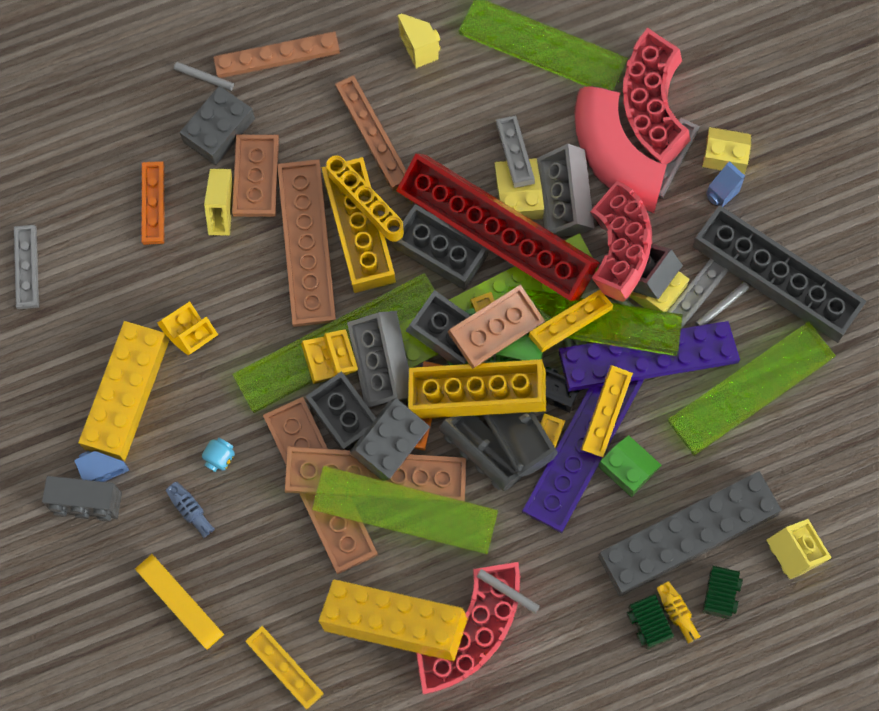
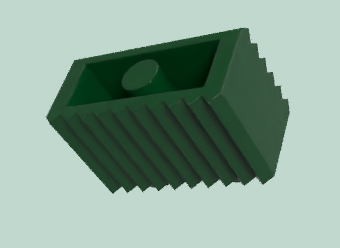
M712 566L702 613L730 619L732 614H736L739 601L735 600L736 591H741L743 579L739 578V571Z
M655 594L629 605L627 616L632 625L636 624L639 630L636 635L641 646L645 645L647 649H650L674 637Z

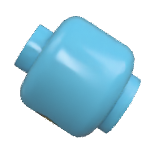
M221 438L217 440L212 439L202 453V458L206 461L204 466L214 472L217 469L226 470L235 456V452L232 450L234 446Z

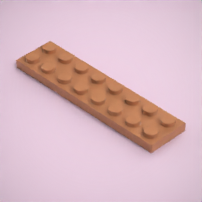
M320 159L277 164L293 327L336 322Z
M303 397L263 415L285 464L287 463L288 447L328 449ZM299 493L337 575L378 556L350 496Z
M287 448L285 493L448 503L465 502L466 458L409 454L389 480L382 481L349 453V450Z

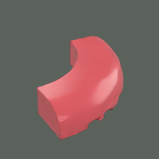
M647 28L635 44L634 51L626 65L627 69L623 80L624 106L630 126L638 140L656 160L666 165L675 159L691 141L689 130L677 120L668 105L670 81L677 67L682 62L679 48Z
M598 87L581 88L578 91L575 105V131L580 148L585 149L586 161L593 170L594 175L608 188H611L616 181L626 184L640 197L646 210L654 213L667 165L656 162L642 154L627 138L619 119V92Z
M616 181L590 211L600 227L607 231L609 246L608 255L604 256L601 265L592 276V279L604 295L624 302L635 289L645 270L652 244V228L646 207L640 197L626 184Z
M518 562L473 569V595L469 608L465 613L467 622L455 660L450 661L417 653L423 695L443 690L466 679L480 669L500 647L513 622L518 603L479 579L477 575L482 569L519 592L520 572Z

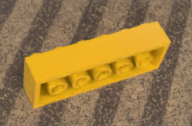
M363 157L346 161L371 187ZM327 166L321 167L354 293L396 283L385 236L329 178ZM335 166L332 168L333 171H339L342 169V167ZM349 181L346 183L347 186H353L356 184V182ZM369 196L360 198L361 201H368L370 199ZM378 211L375 212L374 215L379 217Z
M127 321L123 322L78 442L84 450L97 451L125 462L169 343V339L164 332Z
M542 359L481 363L473 369L469 364L409 368L408 408L421 419L546 411L545 367Z
M335 579L332 581L319 618V623L325 632L450 661L455 660L467 622L464 609Z

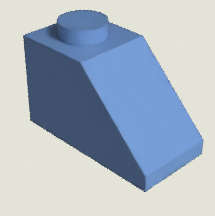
M730 161L708 186L706 195L714 205L725 206L741 189L745 175Z
M97 451L84 452L79 455L78 459L74 460L82 480L105 482L129 471L124 461Z

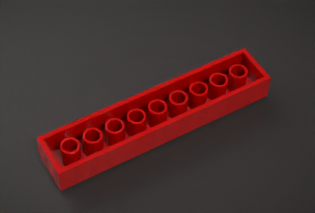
M418 153L414 155L396 190L570 301L580 300L600 264L599 261L427 155Z

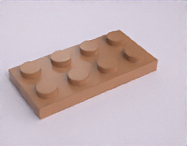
M236 135L233 217H276L279 135Z
M519 285L447 332L473 369L542 325L545 320L523 287Z

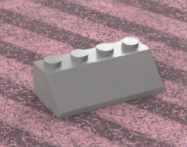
M566 144L538 157L537 163L544 204V228L558 237L575 236L594 229L593 215L590 212L592 204L585 149Z
M397 311L379 312L347 322L358 367L363 399L368 408L387 404L395 398L399 401L408 399L409 367Z

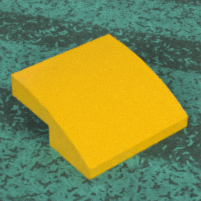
M190 301L157 322L165 335L187 355H190L218 335L207 317L201 319Z
M346 329L325 333L323 337L302 341L301 346L313 384L328 381L341 371L344 375L358 371Z

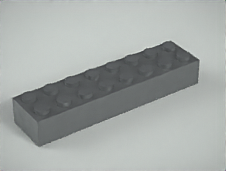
M720 205L694 240L693 248L708 258L713 259L714 262L728 269L729 272L837 343L867 302Z
M760 471L610 546L601 551L598 558L619 597L777 517L782 510Z

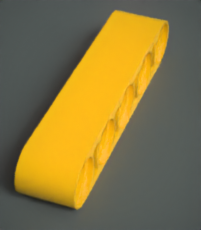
M337 155L330 157L326 163L329 178L389 241L396 242L401 240L404 235L401 218L344 158ZM335 166L342 167V169L339 171L332 170V168ZM349 181L356 182V184L353 186L346 185V183ZM363 196L370 197L368 201L360 200V198ZM377 211H383L385 213L384 215L379 217L374 215ZM391 226L399 227L395 232L388 230Z
M153 554L135 568L206 650L224 635Z

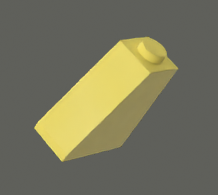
M210 169L204 203L208 235L230 236L233 195L231 169Z

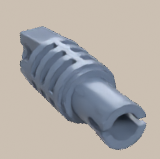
M174 482L166 489L174 506L187 522L193 523L203 538L210 535L209 532L215 530L204 517L202 507L179 482Z

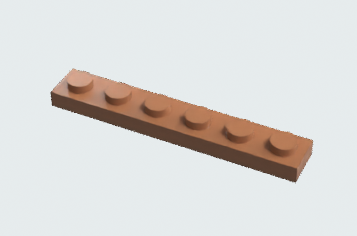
M336 32L214 56L217 76L224 78L340 54Z
M353 75L336 83L335 87L391 190L397 189L406 173V169L356 78Z

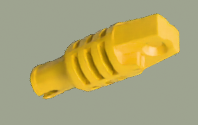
M668 581L657 587L663 607L675 626H679L687 643L689 644L694 641L689 632H691L694 639L701 637L690 620L692 614L681 595H679L671 583Z

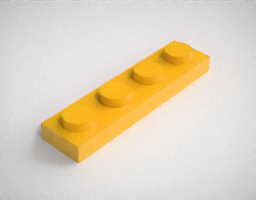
M599 289L530 331L529 338L541 352H544L611 311L613 304Z
M610 365L580 450L600 457L604 456L628 389L632 372Z
M263 626L245 641L306 710L324 695Z

